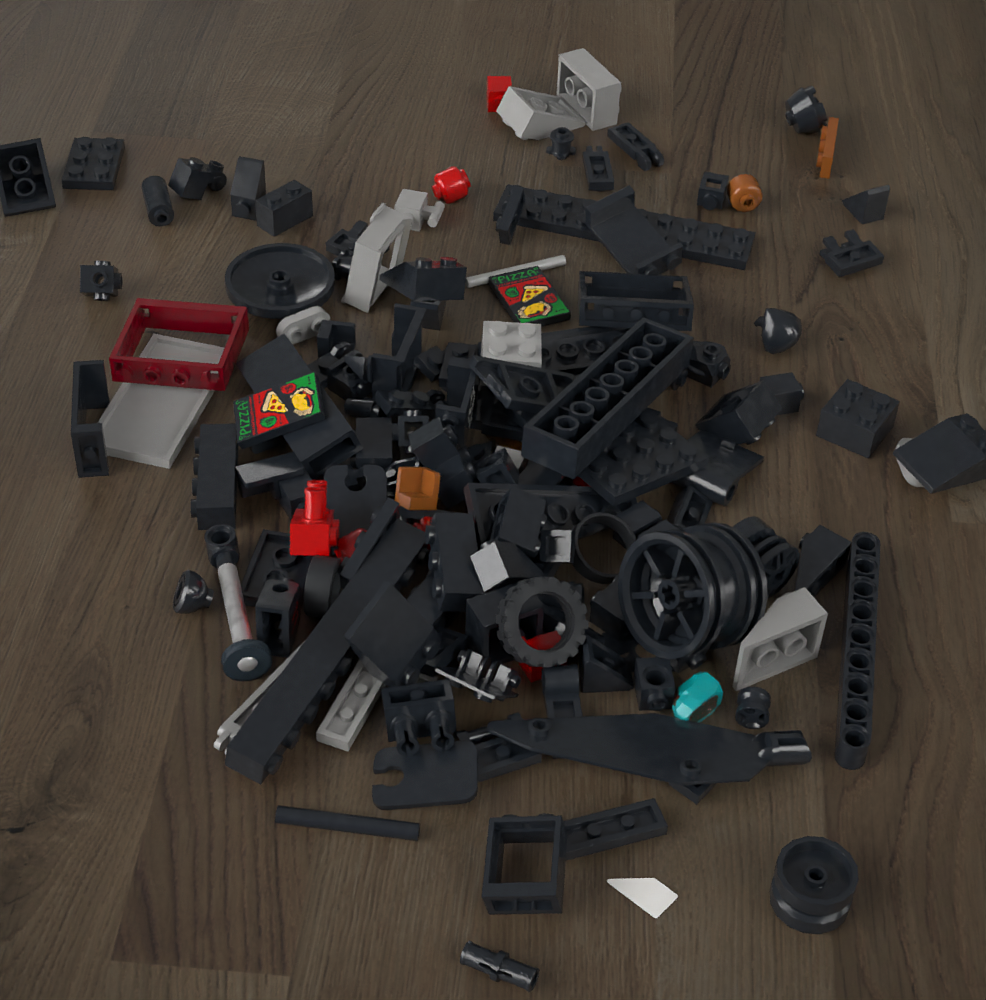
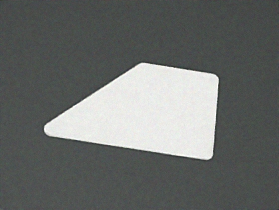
M655 878L607 880V883L654 918H658L678 898L676 893Z

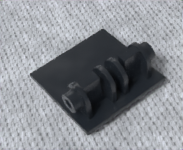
M471 648L468 650L462 649L457 657V661L461 662L459 667L436 668L435 672L445 676V679H449L452 686L457 688L466 686L474 690L473 696L485 702L492 703L493 700L504 701L506 698H516L519 695L511 691L512 687L516 689L522 679L521 676L517 675V670L500 664L498 661H494L491 664V658L485 657Z

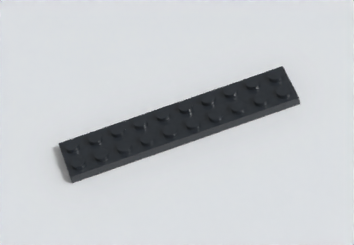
M507 184L493 212V221H497L499 216H503L505 198L507 195H511L513 187H524ZM524 188L526 203L517 226L600 242L585 224L586 207L597 201L576 198L567 194L550 193L545 190ZM638 209L670 247L681 243L683 246L682 258L740 270L746 269L756 232Z

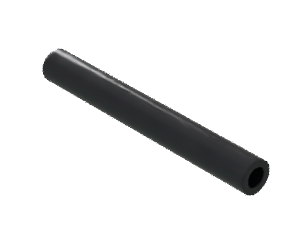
M282 805L277 806L275 823L412 841H418L420 834V823Z

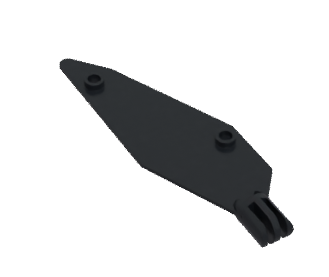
M658 713L491 721L487 725L489 733L531 751L678 785L748 782L766 766L804 765L812 759L811 751L801 730L769 731L753 735L694 721L681 720L680 718Z

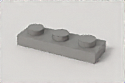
M360 659L316 732L318 742L345 751H349L379 699L382 693L381 689L386 686V684L369 673Z

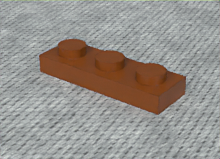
M829 117L828 125L822 126L816 167L821 168L820 178L829 179L839 118Z

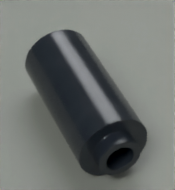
M149 176L141 184L148 219L155 226H166L174 219V211L167 183L160 176Z

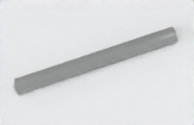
M564 255L466 277L465 285L467 288L488 284L489 277L537 265L541 271L566 265V258Z

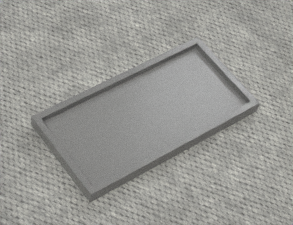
M153 334L139 357L218 364L224 347ZM123 382L97 422L103 425L107 456L170 469L215 390Z

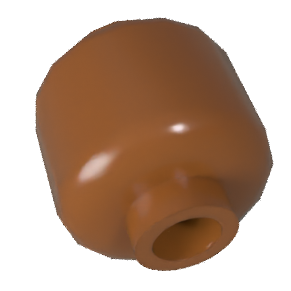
M740 174L734 177L727 186L729 200L732 207L737 211L749 212L760 205L763 193L757 179L752 175Z

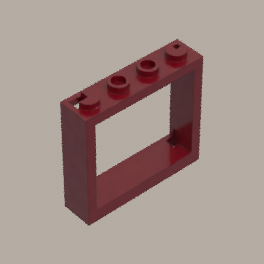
M137 298L109 357L112 381L225 391L249 331L247 307ZM143 309H149V313H145ZM146 328L230 335L218 364L133 357Z

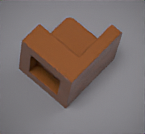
M399 467L395 501L399 502L401 507L408 510H437L440 473L427 467Z

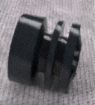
M751 516L744 518L735 524L733 528H736L746 536L758 552L764 566L767 580V599L778 593L795 573L799 564L800 553L796 547L787 543L784 537L776 535L774 529L762 519Z

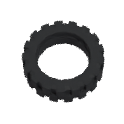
M534 577L522 580L515 587L508 589L506 598L501 599L498 608H500L499 615H496V624H499L497 636L499 640H503L505 644L503 646L504 650L508 654H512L514 656L513 659L528 666L552 667L567 662L566 659L574 657L579 650L577 648L579 645H583L586 639L584 633L585 629H588L589 621L585 619V613L588 612L586 605L580 601L581 595L577 590H572L569 583L559 581L554 577ZM536 594H548L554 597L562 606L565 614V630L562 638L554 647L547 650H536L530 647L522 639L518 628V617L523 604Z

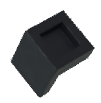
M322 320L317 336L318 358L328 352L331 353L333 347L343 341L349 343L352 347L351 350L354 351L356 347L355 323Z

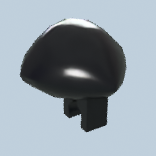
M767 308L764 316H760L754 322L756 327H762V333L760 334L765 351L770 354H777L790 349L799 341L802 334L801 320L795 314L786 310Z

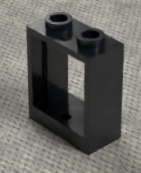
M543 813L538 816L519 817L507 814L502 817H489L482 899L489 915L562 913L568 834L561 815L555 816ZM553 842L551 882L501 883L505 844Z

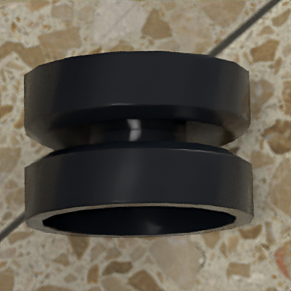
M805 836L792 840L782 848L778 856L770 886V904L775 914L788 927L802 933L823 934L835 930L845 922L859 880L857 864L851 854L840 844L824 837Z

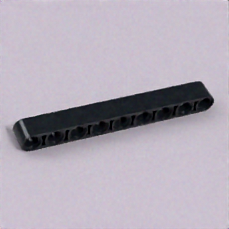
M859 532L853 536L846 569L834 756L838 765L848 770H856L864 765L872 735L881 544L879 538L869 532Z

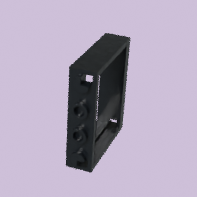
M579 271V326L632 328L644 317L677 331H692L694 302L687 276ZM585 277H592V283H585ZM673 281H682V289L673 287ZM588 303H594V309H588Z

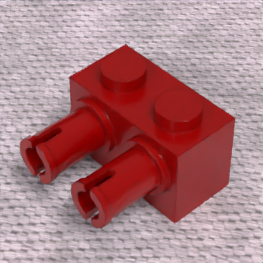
M309 480L307 481L308 487L304 489L305 509H296L290 523V555L329 556L331 547L337 546L340 520L334 519V510L327 508V481Z

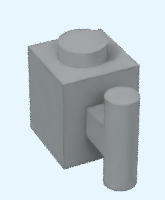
M402 189L395 204L396 211L413 218L411 230L420 231L425 220H428L427 224L430 227H436L445 208V204L441 201H437L434 206H428V193Z

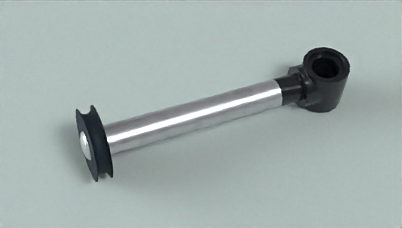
M218 524L206 531L204 540L209 562L218 571L233 642L223 652L221 663L225 675L230 679L240 682L252 681L262 677L269 671L273 658L267 644L252 639L236 567L240 559L236 531L230 525Z

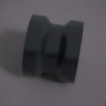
M752 686L741 689L737 696L738 707L735 714L737 723L748 729L765 727L769 722L770 716L768 710L771 705L770 694L760 687Z

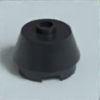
M813 86L799 88L785 101L786 120L790 126L794 127L798 134L820 132L822 126H827L825 121L828 119L823 103H820L817 97L813 96L817 92Z

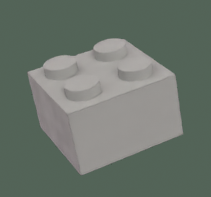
M483 321L481 356L541 368V324ZM480 379V385L486 386V384Z

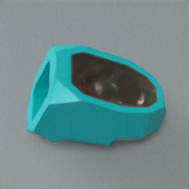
M707 672L694 674L677 688L678 696L674 699V704L672 705L674 716L681 720L698 723L710 716L722 701L723 690L720 683Z

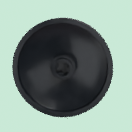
M273 243L249 249L238 255L229 264L225 272V288L231 302L235 306L247 307V313L263 318L284 319L314 306L321 307L329 300L335 287L334 269L330 261L314 249L291 243Z

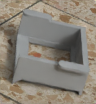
M384 202L381 203L370 218L371 224L355 243L346 293L342 297V303H347L366 313L369 312L370 306L375 303L388 286L379 280L380 274L403 263L413 218L386 206ZM395 240L390 268L388 269L381 265L383 254Z

